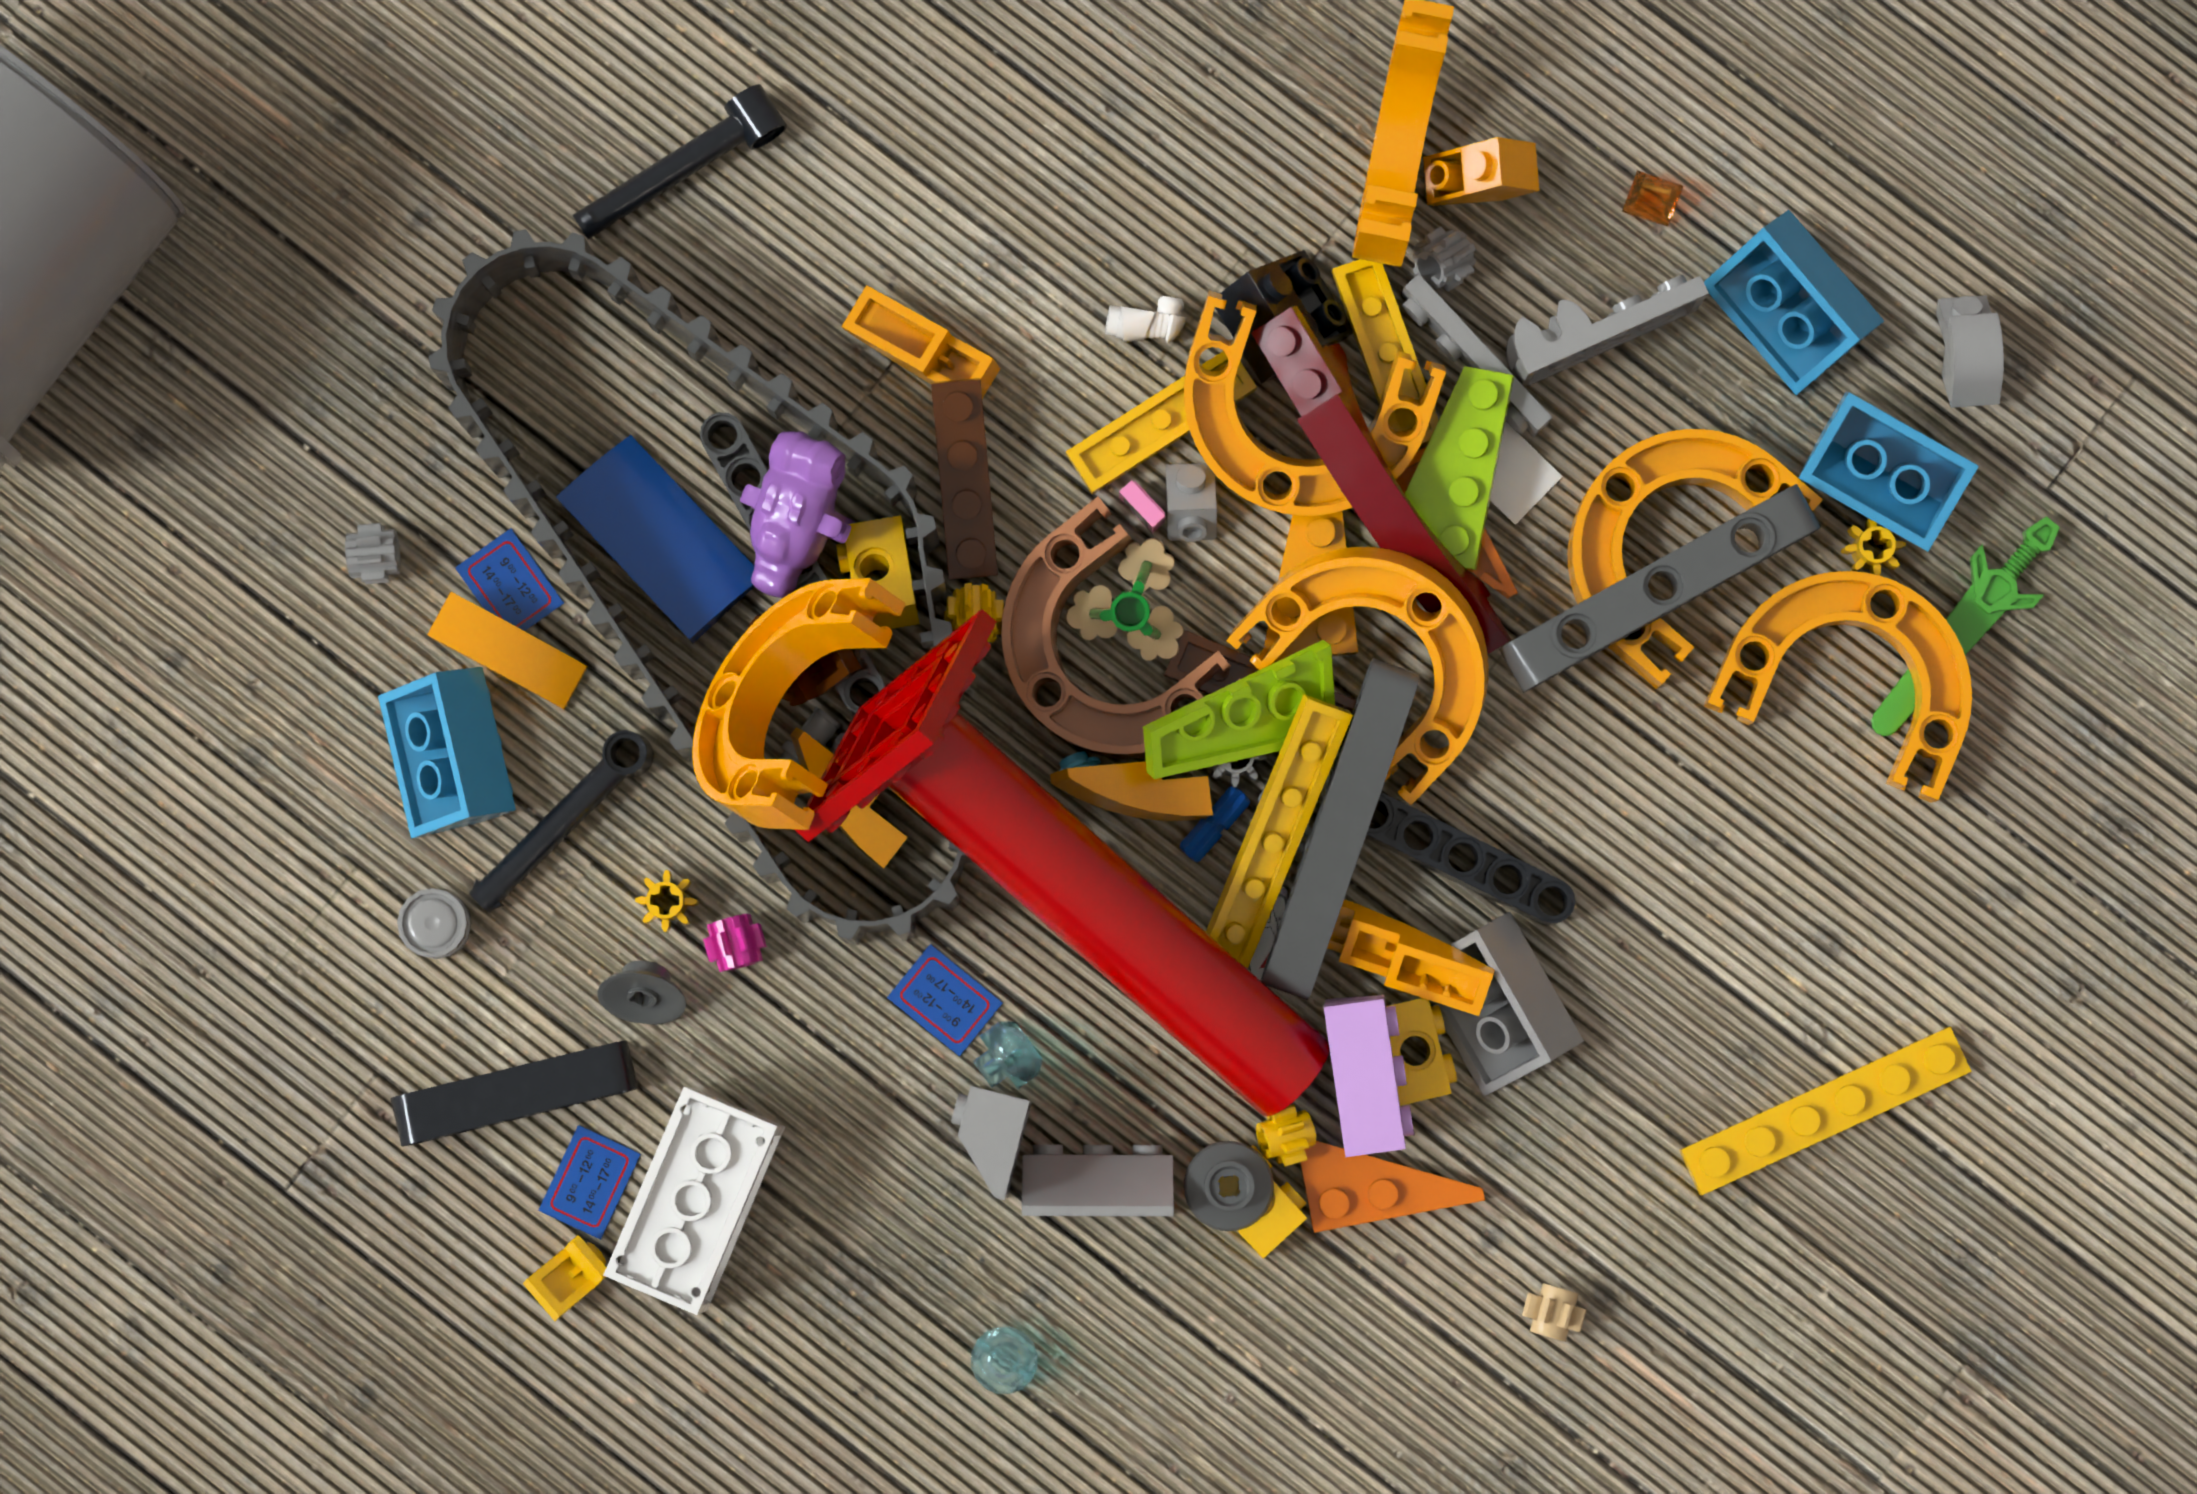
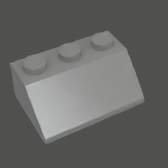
M1510 911L1451 944V946L1495 970L1479 1016L1430 1001L1432 1006L1439 1005L1445 1029L1483 1096L1540 1068L1584 1042Z
M970 1086L968 1096L958 1094L951 1123L960 1125L958 1137L994 1198L1006 1200L1032 1102Z
M1033 1145V1155H1023L1022 1216H1174L1173 1155H1163V1145H1133V1155H1113V1145H1083V1155H1063V1145Z

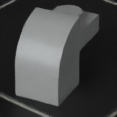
M1987 295L1938 299L1936 315L1945 344L1942 378L1950 407L2000 404L2004 352L1998 312H1991Z

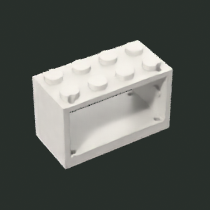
M683 1087L603 1276L695 1315L708 1311L785 1126L698 1089ZM686 1105L684 1112H682V1107ZM622 1256L620 1262L618 1263V1257Z

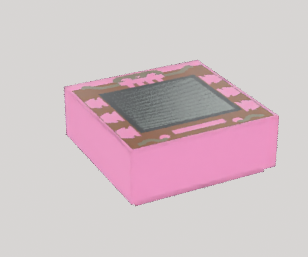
M1131 480L1119 491V499L1152 534L1165 523V512L1136 481L1133 482Z

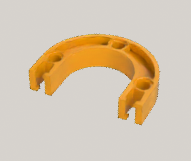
M1404 0L1377 121L1352 258L1397 267L1402 266L1410 239L1411 222L1418 194L1414 193L1435 90L1446 53L1447 36L1453 17L1454 6L1425 0Z
M1209 290L1190 348L1184 381L1186 418L1192 438L1204 461L1227 487L1246 500L1268 510L1291 515L1316 516L1352 508L1321 458L1296 459L1283 456L1261 444L1246 428L1235 403L1234 382L1256 314V305L1238 300L1236 309L1240 310V315L1243 317L1234 338L1229 340L1221 335H1214L1209 332L1214 308L1225 309L1227 300L1222 299V294ZM1211 347L1223 350L1228 358L1226 366L1215 372L1205 369L1199 360L1201 353ZM1398 350L1379 407L1368 427L1376 446L1395 479L1403 473L1421 446L1446 374L1444 365L1426 360L1424 369L1429 370L1430 379L1422 397L1417 400L1409 395L1398 394L1404 369L1414 370L1417 361L1412 360L1410 354ZM1399 408L1412 410L1416 415L1414 425L1406 431H1396L1388 424V419L1394 410ZM1275 471L1283 472L1291 479V485L1284 493L1272 494L1263 485L1266 476Z
M1683 429L1654 435L1636 443L1614 458L1601 471L1586 491L1578 506L1569 533L1567 549L1569 579L1575 600L1579 604L1627 577L1622 559V542L1626 525L1635 508L1646 498L1658 491L1680 485L1704 486L1729 496L1746 511L1773 497L1778 490L1782 492L1796 484L1812 511L1816 509L1823 499L1764 449L1735 435L1706 429ZM1759 470L1765 474L1768 479V489L1766 492L1758 493L1749 489L1745 481L1747 471ZM1614 478L1625 481L1630 488V498L1623 502L1611 499L1606 491V482ZM1661 618L1641 628L1638 639L1626 640L1623 638L1608 647L1655 689L1660 687L1671 673L1665 668L1660 671L1641 651V646L1649 640L1650 636L1676 653L1673 658L1679 663L1694 648L1692 644Z
M1377 547L1341 548L1314 556L1300 563L1281 577L1235 626L1226 641L1237 650L1243 642L1246 644L1252 638L1248 631L1259 621H1265L1270 629L1277 632L1280 636L1269 650L1264 647L1259 654L1255 653L1250 658V662L1257 669L1261 670L1271 665L1311 622L1336 609L1353 606L1376 608L1393 614L1408 624L1421 638L1431 657L1434 670V692L1432 701L1426 711L1399 739L1386 780L1398 770L1397 763L1408 753L1414 754L1419 762L1426 765V768L1416 780L1411 777L1398 790V794L1407 803L1412 805L1460 754L1478 722L1489 680L1488 653L1482 629L1471 606L1460 591L1436 569L1421 560L1404 553ZM1425 592L1432 593L1438 597L1442 608L1436 612H1426L1418 606L1416 596ZM1283 597L1292 598L1299 604L1301 614L1295 617L1283 615L1277 607V600ZM1431 730L1441 731L1448 738L1449 745L1440 749L1433 748L1425 741L1424 734Z
M1855 571L1828 572L1798 580L1776 592L1762 603L1746 619L1735 634L1704 707L1722 713L1725 705L1723 704L1724 700L1720 697L1731 676L1735 675L1739 679L1753 684L1746 709L1739 707L1736 716H1738L1737 721L1750 725L1755 721L1783 655L1795 640L1812 630L1831 625H1849L1869 630L1885 639L1898 651L1910 671L1915 689L1913 718L1886 784L1902 791L1905 790L1908 778L1904 777L1917 752L1922 757L1935 761L1929 785L1922 786L1918 798L1930 803L1938 801L1966 735L1972 705L1971 677L1963 648L1955 632L1941 613L1924 597L1897 581L1880 575ZM1874 594H1886L1892 599L1895 609L1891 618H1879L1873 613L1870 602ZM1755 645L1763 651L1765 664L1761 670L1753 671L1744 667L1740 660V652L1744 646ZM1936 722L1946 729L1948 738L1943 748H1933L1926 742L1924 730L1928 723Z
M871 578L832 579L818 581L801 587L765 611L730 650L715 674L701 705L694 731L692 759L697 781L703 791L712 799L755 826L769 829L809 830L815 815L814 811L809 807L801 809L794 804L795 799L799 794L812 793L817 797H823L828 783L793 760L764 758L765 738L771 718L791 684L806 668L821 657L841 649L887 648L893 634L892 630L888 626L879 627L872 622L873 618L877 614L883 613L901 616L906 603Z

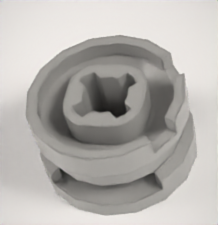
M431 888L418 891L407 898L399 911L397 925L399 936L408 949L419 956L439 959L451 957L464 947L469 939L472 921L470 911L461 899L450 892Z

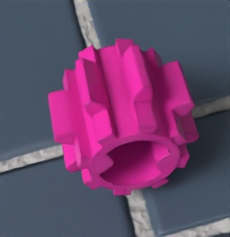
M750 913L732 916L707 925L710 937L703 939L709 962L717 961L719 972L731 971L763 961L760 949L767 947L761 924H753Z

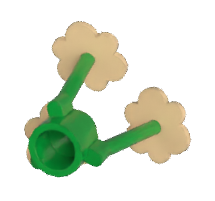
M1148 538L1143 541L1142 545L1136 542L1130 543L1125 551L1127 557L1120 561L1118 571L1124 579L1133 580L1132 590L1121 592L1114 601H1112V594L1109 588L1103 585H1096L1089 592L1084 590L1077 591L1073 596L1075 605L1071 606L1066 612L1067 624L1074 629H1080L1079 633L1082 639L1089 641L1093 640L1096 636L1104 639L1111 638L1115 635L1117 629L1120 628L1123 631H1129L1127 634L1129 645L1134 649L1141 650V656L1146 661H1154L1158 656L1166 660L1174 658L1179 651L1177 639L1181 638L1184 633L1183 626L1178 622H1174V613L1166 606H1158L1150 614V603L1143 594V591H1146L1149 586L1155 590L1167 588L1171 580L1169 571L1175 564L1173 556L1164 553V544L1157 538Z

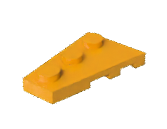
M1343 511L1316 516L1292 515L1279 579L1300 563L1314 556L1332 550L1347 548ZM1283 597L1277 600V607L1283 615L1295 617L1301 614L1299 604L1292 598ZM1353 607L1336 609L1318 617L1297 636L1273 663L1321 640L1331 645L1332 657L1358 654ZM1269 626L1264 647L1268 650L1280 636L1277 632L1270 629Z

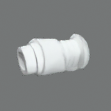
M1162 296L1158 300L1157 312L1110 305L1105 334L1113 335L1115 338L1122 339L1123 342L1147 338H1165L1166 343H1169L1179 335L1185 325L1187 317L1181 316L1184 302L1179 298Z

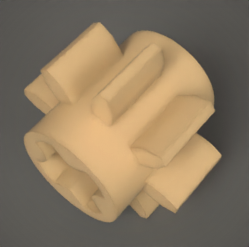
M1544 1283L1542 1284L1540 1295L1528 1293L1522 1316L1533 1319L1530 1332L1566 1342L1569 1329L1581 1332L1587 1310L1576 1307L1579 1293Z

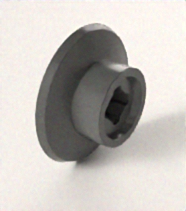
M650 961L627 963L622 968V972L606 978L597 991L600 1004L609 1013L633 1023L651 1025L668 1023L679 1018L686 1008L684 995L680 988L670 981L671 976L668 970Z
M1221 1141L1205 1147L1192 1159L1184 1177V1194L1190 1210L1202 1223L1220 1231H1237L1251 1226L1265 1214L1273 1196L1274 1181L1268 1163L1258 1151L1241 1142ZM1233 1175H1236L1239 1179V1194L1237 1196L1222 1197L1219 1194L1220 1183L1218 1180L1222 1176L1233 1177Z

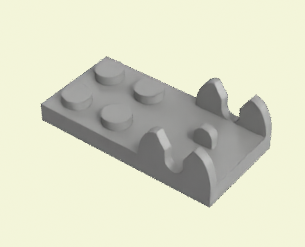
M1680 275L1657 287L1659 292L1645 301H1642L1639 295L1621 301L1612 307L1614 312L1610 313L1607 318L1593 324L1577 304L1569 300H1560L1556 316H1552L1549 319L1548 329L1540 331L1539 326L1524 317L1517 322L1514 334L1510 336L1506 345L1508 368L1525 388L1696 312L1709 294L1701 276L1687 281L1684 275Z

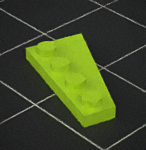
M1464 366L1405 495L1425 524L1450 554L1466 569L1476 570L1514 375Z
M1321 640L1143 726L1147 774L1153 779H1158L1280 751L1303 694L1335 705L1331 645Z

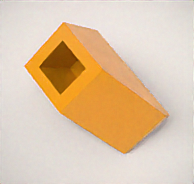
M1495 137L1423 157L1427 205L1438 206L1503 201L1540 191L1536 143Z

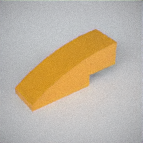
M867 285L841 326L845 331L929 384L939 381L980 378L982 399L1001 369L992 357L952 336L949 330Z
M453 592L449 593L427 634L433 640L564 710L588 666Z
M796 727L790 736L799 763L821 779L834 754L805 731ZM878 794L863 809H860L857 805L850 809L849 815L839 826V829L859 850L884 869L908 837L870 808L879 796Z
M1146 761L1073 767L1050 774L1051 784L1075 798L1115 813L1160 821H1191L1213 815L1208 776L1162 780V778L1153 779L1147 774Z

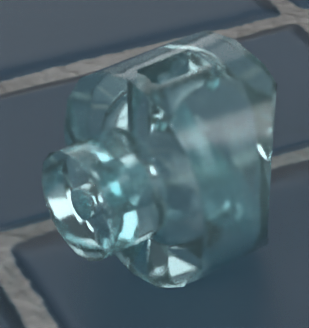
M1000 1021L979 1036L989 1050L973 1062L992 1088L1009 1077L1015 1087L1020 1089L1039 1074L1043 1059L1016 1022Z
M997 1326L987 1330L976 1341L971 1353V1368L976 1380L985 1389L996 1394H1012L1022 1390L1032 1381L1038 1367V1352L1033 1340L1024 1331L1013 1326Z

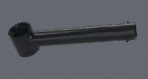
M753 85L729 100L724 107L729 117L614 188L605 196L598 198L573 214L587 239H591L616 223L619 219L626 217L743 142H746L751 150H755L780 136L786 130L787 124L762 85Z
M628 730L618 731L610 735L603 746V759L481 881L477 878L475 879L473 889L469 892L472 898L489 913L494 909L503 907L504 905L501 902L513 891L515 886L521 883L626 777H638L650 769L654 759V751L652 745L645 737ZM631 740L635 741L640 749V757L633 766L623 768L617 761V750L622 743Z

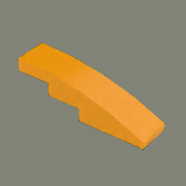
M1345 899L1327 949L1341 953L1339 962L1385 976L1384 986L1476 1016L1480 1015L1495 971L1493 968L1457 948L1408 924Z

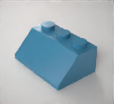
M1787 210L1764 226L1704 281L1710 296L1795 395L1803 391L1884 322V319L1790 210Z
M1845 392L1820 434L1798 478L1928 552L1979 465L1852 393Z
M483 667L435 672L378 696L411 839L485 822L516 810L513 789L507 774L502 752V742L497 731L490 701V691L486 684Z

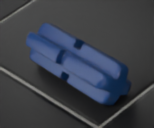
M1229 787L1212 806L1213 815L1208 816L1206 820L1202 818L1182 840L1179 847L1181 851L1192 861H1201L1222 837L1220 832L1223 829L1228 830L1249 806V798L1238 788Z

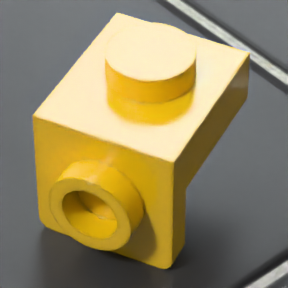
M577 1235L563 1250L529 1276L523 1285L550 1317L556 1321L598 1287L606 1278V1276H603L607 1268L605 1266L606 1260L594 1244L590 1242L585 1243Z

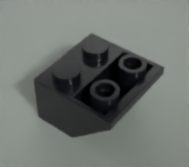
M1305 250L1246 272L1220 293L1222 294V299L1227 300L1225 309L1215 307L1234 338L1243 317L1240 315V310L1236 309L1238 300L1256 305V314L1243 355L1261 384L1277 378V375L1251 332L1288 308L1298 306L1322 348L1337 344L1353 334L1343 308L1335 301L1321 278L1318 267L1310 260Z

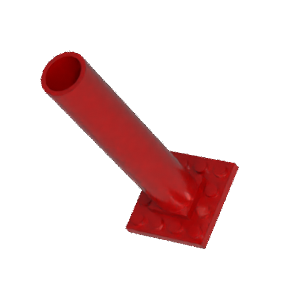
M981 609L859 707L821 777L823 781L828 783L823 797H817L812 794L805 806L812 809L815 814L809 830H794L807 842H810L825 829L832 833L845 821L850 813V809L855 805L863 809L878 794L889 787L1260 1114L1272 1116L1283 1111L1311 1085L1321 1071L1329 1055L1328 1040L958 713L960 709L959 701L976 677L972 669L989 652L991 644L987 640L997 623L989 614Z

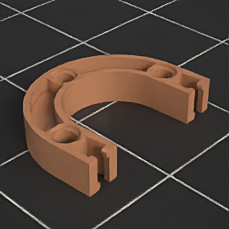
M1097 496L1044 538L1026 557L1017 571L1007 594L1002 615L1001 636L1003 655L1010 679L1018 695L1031 713L1057 736L1082 750L1097 755L1125 759L1145 758L1143 726L1174 712L1176 705L1183 699L1192 698L1199 700L1204 696L1200 693V687L1208 682L1221 668L1225 672L1231 666L1223 655L1217 651L1161 695L1136 704L1122 705L1099 701L1086 695L1072 683L1062 666L1057 648V627L1062 609L1071 593L1081 582L1133 542L1121 524H1118L1113 528L1116 532L1092 549L1088 548L1081 539V535L1101 516L1106 519L1112 515L1111 511ZM1066 545L1077 546L1080 554L1077 563L1070 568L1063 569L1057 567L1055 557L1060 548ZM1047 682L1059 683L1061 696L1058 702L1049 707L1041 706L1037 699L1040 687Z

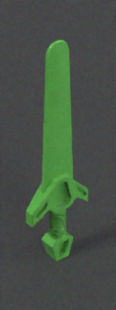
M2047 516L2022 532L2023 544L2019 546L2020 548L2016 549L2017 552L2011 555L2010 559L2007 560V563L2001 569L1988 570L1983 544L1970 557L1972 585L1946 618L1955 632L1965 655L2006 611L2032 609L2044 596V594H2018L2016 580L2027 566L2030 565V562L2033 561L2032 558L2035 559L2039 553L2051 550L2060 527ZM1907 669L1873 714L1871 719L1872 728L1881 736H1890L1895 733L1914 712L1915 689L1909 669Z

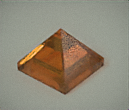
M1637 170L1622 212L1668 227L1683 190V185Z

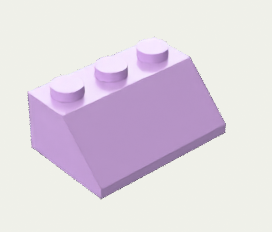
M1384 995L1326 999L1324 1014L1345 1157L1406 1149L1405 1136L1414 1135L1410 1105L1400 1106L1398 1086L1407 1085L1403 1055L1393 1057L1390 1037L1400 1035L1396 1006L1386 1007Z

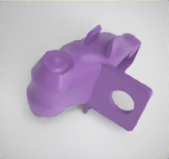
M801 431L781 432L777 436L770 449V469L763 477L761 489L747 484L740 498L741 503L754 509L750 529L751 543L755 551V565L751 576L752 584L761 592L778 598H784L796 589L798 577L803 569L817 561L829 538L845 543L851 531L849 524L855 523V521L835 511L837 489L845 476L846 455L833 446L832 443L825 440L817 441Z

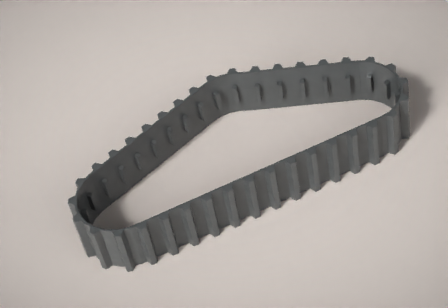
M526 229L515 231L510 248L498 251L487 259L471 252L462 260L467 276L458 285L453 297L437 298L432 308V311L443 324L441 332L442 347L428 356L430 368L448 390L456 391L458 394L449 406V410L455 419L472 438L484 436L476 448L484 462L498 478L512 476L503 490L509 500L525 518L539 516L540 519L531 531L536 541L552 559L567 558L566 563L558 573L564 583L579 599L593 597L595 600L586 614L592 625L606 640L617 637L621 639L622 645L614 655L620 667L632 680L646 678L650 683V686L642 696V700L648 709L660 721L673 718L678 725L669 741L686 761L693 760L694 731L691 732L673 705L681 700L682 696L673 685L666 690L662 689L646 663L655 658L654 654L646 644L636 650L619 624L628 615L619 603L608 608L592 584L594 580L601 576L591 561L583 567L580 566L565 543L574 534L564 521L555 526L552 524L538 503V500L547 495L536 479L526 485L511 462L520 453L509 438L499 444L484 419L493 414L482 398L473 403L471 401L464 378L471 377L472 371L471 366L463 358L468 333L474 334L476 328L474 321L485 304L492 297L495 299L502 293L501 289L515 280L527 276L531 278L540 277V272L565 271L570 272L574 279L583 281L586 275L609 287L607 292L612 301L620 306L624 299H626L649 316L647 321L652 330L660 334L665 327L687 343L689 346L686 349L692 359L699 363L703 356H705L729 374L726 378L732 388L739 391L745 385L767 401L768 405L766 407L772 417L778 420L782 414H785L807 430L811 438L817 441L825 440L832 443L833 446L846 455L845 459L849 461L846 465L852 475L858 477L863 471L887 489L884 494L890 505L893 507L901 501L914 520L916 527L907 528L905 531L908 544H918L923 579L912 581L915 597L926 595L932 630L920 633L923 648L935 647L953 632L951 622L937 619L935 605L947 599L948 594L943 570L928 566L927 554L940 546L934 516L917 512L914 500L918 493L913 474L906 466L889 471L878 462L879 458L871 437L862 432L850 440L839 434V428L832 409L821 403L809 411L799 405L800 400L792 380L784 374H780L769 382L760 376L761 373L752 351L742 344L730 352L723 350L712 322L702 315L689 323L683 321L681 312L668 290L660 286L646 294L643 292V287L629 262L620 257L606 265L595 257L583 235L572 232L562 244L553 242H534ZM964 694L962 695L959 703L964 700ZM734 812L731 813L725 822L731 834L741 843L754 840L762 851L753 864L759 876L768 884L781 881L792 893L787 910L803 923L819 916L829 924L836 925L839 938L845 943L858 945L866 932L880 933L893 930L903 942L915 938L916 921L928 916L937 907L954 911L961 901L954 886L962 875L964 865L973 862L949 841V851L957 852L953 867L942 884L935 878L928 884L929 889L934 893L923 903L905 913L901 905L891 908L894 917L877 921H860L859 911L848 909L846 919L825 913L814 906L821 897L811 888L804 896L795 889L783 871L784 867L792 863L784 851L774 857L755 829L757 826L747 822Z

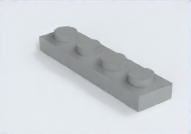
M1419 273L1404 286L1401 296L1406 301L1402 304V307L1419 326L1427 323L1439 337L1435 342L1450 360L1456 362L1460 358L1467 367L1513 375ZM1514 376L1506 420L1519 433L1522 434L1527 430L1534 438L1549 424L1552 416Z

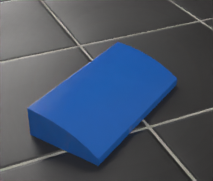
M632 435L604 454L556 496L569 513L692 644L755 587L751 581L754 565Z

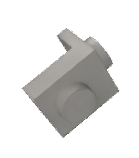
M1206 463L1166 464L1168 540L1196 542L1215 539L1217 537L1215 474Z

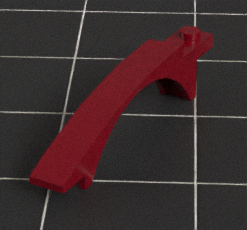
M1297 305L1288 308L1251 332L1300 413L1301 417L1297 419L1298 423L1379 547L1404 553L1421 560L1446 577L1460 591L1475 613L1484 635L1488 654L1511 641L1512 639L1487 600V597L1491 596L1485 584L1462 566L1437 539L1412 506L1388 468L1360 411L1350 381L1347 356L1340 344L1337 343L1322 348ZM1425 592L1416 596L1427 612H1436L1442 608L1440 600L1432 593Z

